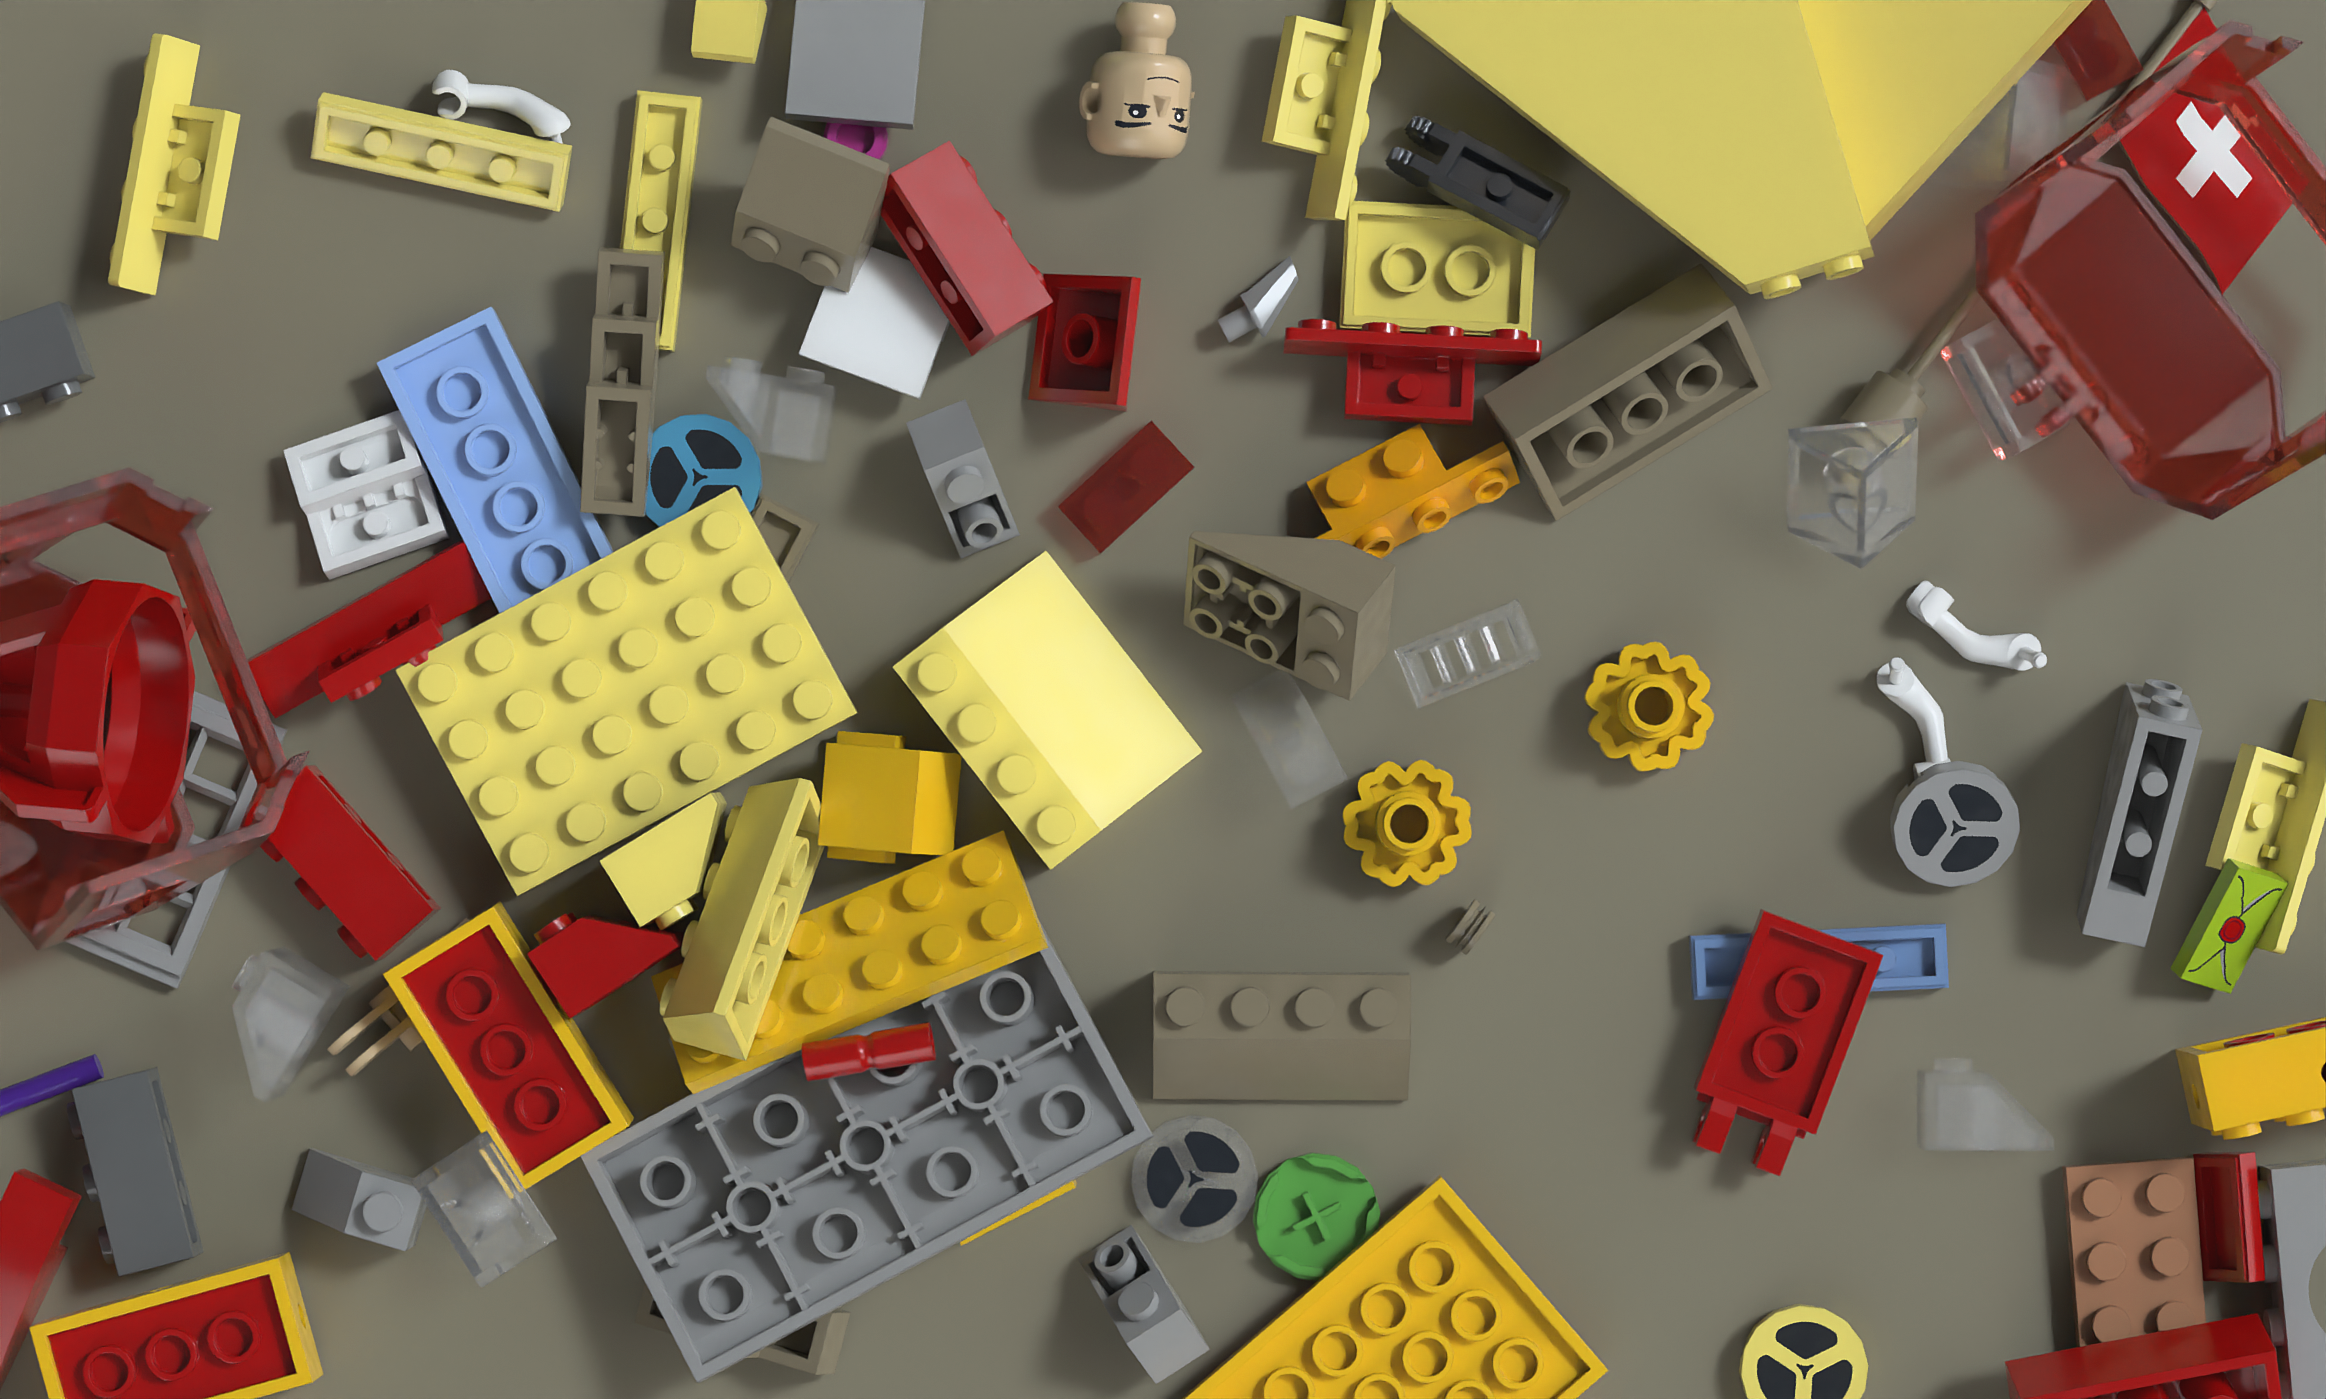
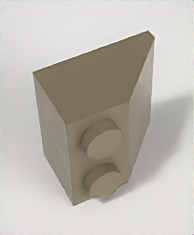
M770 117L736 209L731 246L743 250L749 257L757 261L773 262L798 272L814 284L832 286L849 293L878 234L890 164Z

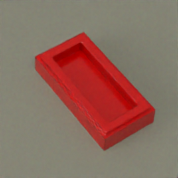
M2209 1151L2194 1153L2203 1281L2243 1283L2264 1281L2265 1270L2255 1152Z

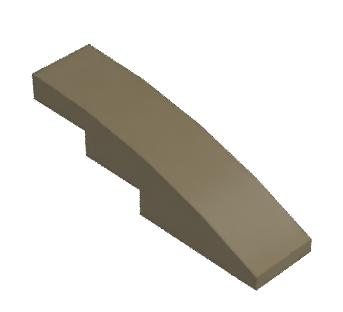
M601 247L598 250L595 315L592 318L590 375L589 383L586 385L580 512L644 517L646 514L665 257V252L605 247Z

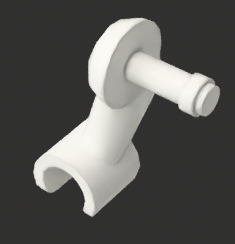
M445 70L439 73L433 81L432 93L439 95L444 92H451L457 96L444 99L439 103L437 112L441 118L457 119L465 113L467 107L495 109L520 118L531 126L534 134L537 136L548 137L549 141L562 144L561 133L565 132L571 125L569 118L564 112L533 94L515 87L471 84L462 73L455 70Z
M1929 581L1921 582L1907 600L1906 606L1912 615L1925 625L1933 628L1963 658L1969 661L2021 671L2031 669L2033 666L2042 668L2047 663L2046 655L2041 652L2040 642L2032 634L2019 633L1987 636L1979 635L1967 629L1947 611L1954 602V599L1944 589L1933 586Z
M1893 658L1879 669L1877 673V686L1891 701L1910 714L1917 722L1922 735L1926 762L1913 765L1914 780L1922 777L1920 772L1935 764L1951 762L1947 754L1944 717L1940 706L1920 683L1912 669L1901 658Z

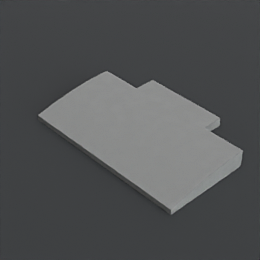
M1041 922L1040 925L1048 948L831 1037L837 1038L855 1034L867 1036L874 1031L929 1022L934 1038L936 1060L887 1069L870 1068L863 1073L808 1082L803 1065L802 1050H799L696 1094H691L581 1155L596 1188L697 1383L703 1382L1154 1137ZM670 1038V1039H668V1041H669V1043H670V1045H671V1047H672V1049H673V1051H674V1053H675V1050H674V1047H673V1044H672V1041H671V1038Z

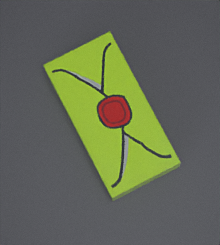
M2228 858L2170 969L2181 979L2231 994L2289 883L2277 873Z

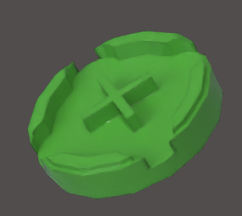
M1310 1152L1286 1159L1266 1176L1255 1196L1253 1224L1259 1245L1275 1266L1296 1278L1319 1280L1379 1228L1380 1209L1372 1185L1356 1166L1336 1155Z

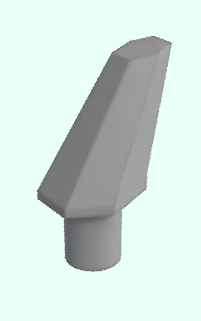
M1290 256L1251 289L1240 295L1245 306L1217 320L1228 342L1256 328L1262 338L1267 335L1299 280Z

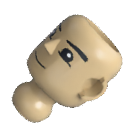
M1123 2L1118 8L1115 17L1116 28L1121 35L1120 51L1103 53L1096 59L1092 66L1090 81L1085 83L1080 94L1079 108L1082 117L1087 120V137L1090 145L1097 152L1105 155L1151 159L1175 158L1182 152L1187 143L1191 98H1194L1195 94L1192 91V74L1187 63L1179 57L1166 55L1167 40L1173 34L1176 27L1175 13L1169 5Z

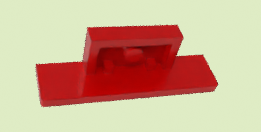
M1304 319L1298 322V328H1285L1283 353L1347 357L1344 419L1471 426L1473 421L1475 363L1533 366L1540 361L1542 341L1528 339L1527 332L1517 329H1495L1490 331V337L1464 336V329L1446 325L1430 326L1426 328V334L1400 333L1399 325L1386 322L1365 323L1362 325V331L1336 330V323L1330 320Z
M461 540L249 658L245 662V670L275 719L322 692H325L331 703L345 695L349 701H354L375 690L382 683L380 676L400 664L410 663L417 667L428 660V652L437 648L436 644L444 640L442 625L492 597L464 540Z

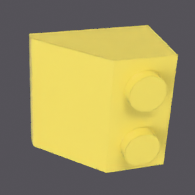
M721 792L709 793L600 860L640 927L656 922L660 930L667 929L699 909L693 898L703 893L705 879L713 863L727 805Z

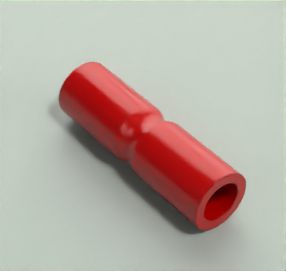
M929 1022L874 1031L867 1036L855 1034L802 1043L801 1046L803 1065L808 1082L863 1073L870 1068L887 1069L936 1060L934 1038Z

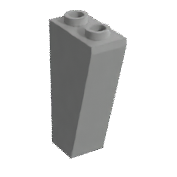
M2146 679L2144 686L2126 682L2076 914L2082 934L2141 947L2146 946L2202 734V727L2189 696L2182 694L2183 689L2176 684L2158 679Z

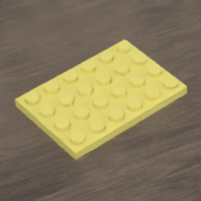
M736 487L429 651L428 660L421 665L414 667L407 663L396 669L401 682L517 896L528 892L858 713Z

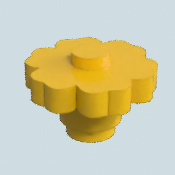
M1660 642L1626 645L1619 652L1617 664L1604 663L1595 668L1592 675V683L1588 685L1584 692L1585 703L1597 712L1588 723V733L1593 740L1599 743V747L1606 757L1617 759L1628 755L1631 765L1637 771L1645 772L1655 768L1670 769L1675 767L1680 758V748L1684 750L1700 748L1704 744L1706 731L1714 721L1712 709L1701 701L1710 690V680L1699 670L1698 664L1693 657L1683 654L1670 659L1669 652Z
M1425 760L1414 761L1405 771L1396 763L1386 761L1376 767L1374 772L1366 773L1359 778L1357 790L1361 800L1352 801L1343 808L1342 817L1345 825L1343 839L1348 847L1363 851L1360 865L1365 874L1379 878L1388 886L1396 887L1406 881L1409 875L1421 885H1430L1440 875L1453 871L1457 864V857L1453 847L1467 843L1472 835L1471 824L1468 821L1470 819L1471 807L1465 799L1451 796L1454 781L1448 772L1435 769L1432 764Z

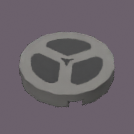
M1963 761L1935 764L1920 772L1922 777L1916 779L1910 786L1908 784L1905 785L1896 797L1890 816L1892 841L1906 867L1926 882L1948 887L1973 884L1996 872L2013 853L2020 832L2018 806L2004 782L1999 780L1996 774L1986 767Z

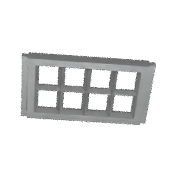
M194 691L190 728L195 730L196 733L186 755L184 779L170 805L172 819L175 816L186 787L230 805V808L215 843L174 827V832L169 841L209 857L193 895L149 877L162 843L148 844L140 866L135 871L93 853L99 839L75 833L36 927V930L174 988H179L183 976H185L250 822L248 816L256 808L287 733V729L197 691ZM208 736L252 754L237 792L192 774ZM87 867L131 885L116 922L72 905ZM143 890L187 908L171 946L127 928Z

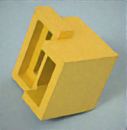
M838 731L837 743H826L818 845L828 846L827 858L895 864L896 852L945 855L954 851L961 754L905 749L906 736Z

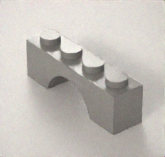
M2326 1159L2259 1165L2261 1180L2258 1181L2260 1218L2264 1219L2266 1244L2263 1245L2265 1280L2262 1283H2270L2273 1307L2264 1309L2263 1322L2274 1347L2277 1349L2282 1399H2326V1333L2318 1324L2309 1300L2311 1270L2318 1255L2326 1246Z

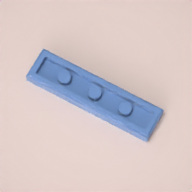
M1946 924L1817 929L1884 955L1870 992L1949 988ZM1751 933L1689 936L1693 1000L1725 999L1728 997Z

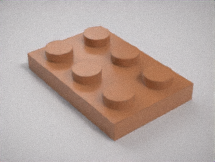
M2186 1156L2062 1166L2076 1348L2206 1323L2194 1158Z

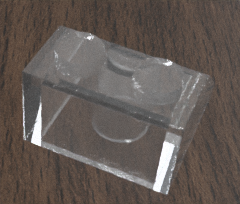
M286 947L267 950L258 957L252 954L239 971L232 985V988L240 992L232 1005L253 1094L263 1102H268L285 1095L350 987Z

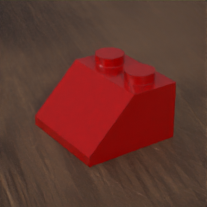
M571 912L569 914L565 913L536 932L534 936L540 945L527 953V955L568 1017L573 1018L584 1013L680 949L684 935L679 931L660 930L659 927L649 925L640 927L638 923L594 914L577 919L574 913Z

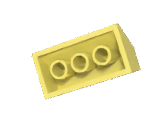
M796 778L749 786L742 807L735 805L731 810L725 828V841L728 842L721 863L714 862L707 873L703 888V897L707 901L699 921L692 920L686 929L681 950L682 957L685 960L678 978H671L667 982L660 1001V1015L663 1016V1020L674 1041L746 1061L825 847L818 845L821 804L812 781Z

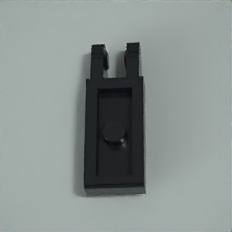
M1413 116L1404 129L1406 131L1405 134L1409 136L1408 138L1413 143L1418 144L1419 147H1424L1434 155L1443 157L1439 164L1436 165L1417 154H1413L1410 150L1408 151L1397 146V148L1393 147L1385 160L1389 170H1392L1394 174L1406 179L1407 182L1417 187H1427V192L1539 250L1570 199L1571 191L1568 187L1460 130L1456 134L1436 122H1431L1430 119H1425L1423 116Z

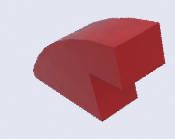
M25 1168L14 1171L0 1201V1390L68 1250V1247L60 1244V1241L82 1197Z

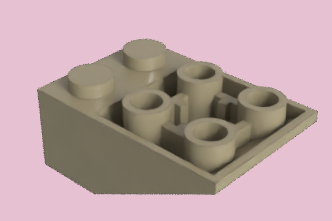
M1193 531L1189 536L1183 625L1207 638L1215 639L1246 653L1261 663L1270 664L1305 680L1318 689L1329 691L1350 701L1387 654L1396 565L1340 540Z

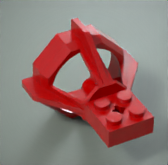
M93 579L70 588L60 605L0 622V800L18 817L45 819L63 830L101 840L145 844H164L170 840L174 832L170 805L184 779L196 676L189 642L198 627L196 611L192 608H183L179 596L145 583ZM111 672V712L106 745L103 750L105 702Z

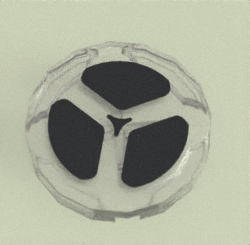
M1193 1114L1166 1120L1152 1131L1154 1137L1142 1143L1134 1157L1131 1176V1187L1137 1208L1149 1224L1173 1240L1195 1243L1223 1237L1240 1224L1255 1200L1258 1172L1252 1150L1238 1131L1216 1118Z

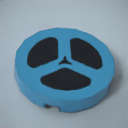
M708 414L679 416L656 429L652 437L646 514L652 521L661 527L733 487L737 488L750 514H752L763 487L762 470L757 452L751 440L731 422Z

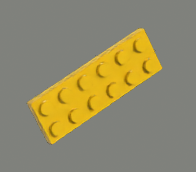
M1004 830L800 914L746 1061L674 1041L669 1032L685 1085L692 1094L802 1050V1043L831 1038L1048 948L1009 838ZM683 963L651 976L659 1004L667 982L671 978H678Z

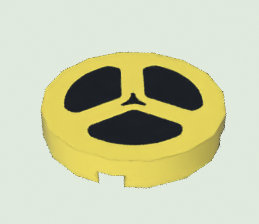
M1795 1304L1774 1310L1754 1325L1746 1339L1747 1342L1743 1347L1740 1358L1739 1374L1747 1399H1860L1866 1389L1868 1362L1861 1339L1846 1320L1825 1308Z

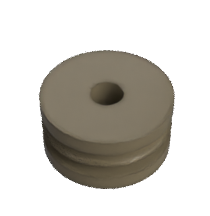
M1476 899L1463 912L1445 938V941L1449 944L1455 939L1457 941L1455 948L1462 944L1463 947L1460 952L1464 955H1467L1496 915L1491 910L1485 915L1483 913L1485 907L1482 910L1477 909L1480 902Z

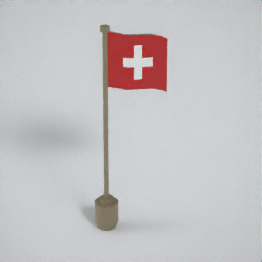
M2191 0L2192 4L1909 372L1906 374L1897 368L1890 375L1879 370L1876 371L1840 418L1843 426L1835 436L1848 450L1873 466H1877L1884 456L1892 457L1928 410L1927 405L1920 399L1925 393V389L1917 381L2110 130L2144 188L2197 249L2214 278L2219 294L2223 295L2312 179L2314 172L2306 153L2291 127L2237 65L2207 13L2215 6L2217 0Z

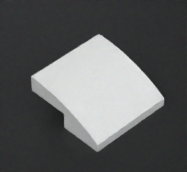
M871 247L849 293L832 286L824 287L799 355L920 400L941 341L943 342L950 322L911 261Z
M400 410L283 450L300 507L307 515L323 571L329 580L450 538L424 459Z

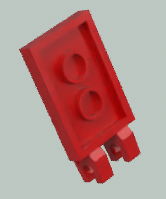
M1760 910L1693 1087L1698 1091L1696 1100L1706 1103L1692 1137V1141L1695 1142L1696 1146L1720 1154L1735 1114L1766 1126L1760 1135L1751 1163L1755 1164V1167L1780 1177L1795 1136L1804 1139L1806 1132L1814 1135L1817 1133L1884 955L1769 911Z

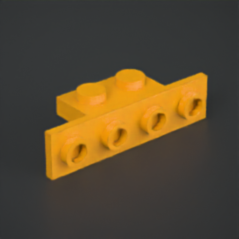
M1418 424L1306 482L1331 529L1314 539L1340 540L1382 559L1394 547L1422 533H1430L1442 528L1456 515L1480 503L1485 504L1495 501L1507 489L1519 484L1520 480L1509 450L1502 441L1446 470L1421 425Z

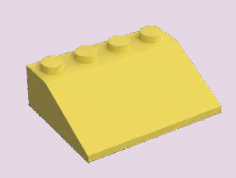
M1047 551L1032 560L893 666L894 670L1050 870L1202 752L1197 743Z

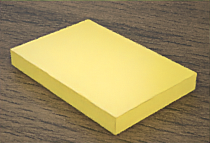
M1353 201L1352 205L1348 208L1346 220L1344 221L1339 329L1362 330V325L1365 323L1386 322L1399 325L1400 332L1426 334L1427 327L1446 325L1464 329V336L1490 337V331L1495 329H1517L1527 332L1528 339H1530L1535 248L1456 206Z

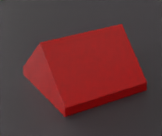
M1043 273L1047 292L1052 298L1053 303L1038 315L1028 400L1127 412L1141 294V278Z

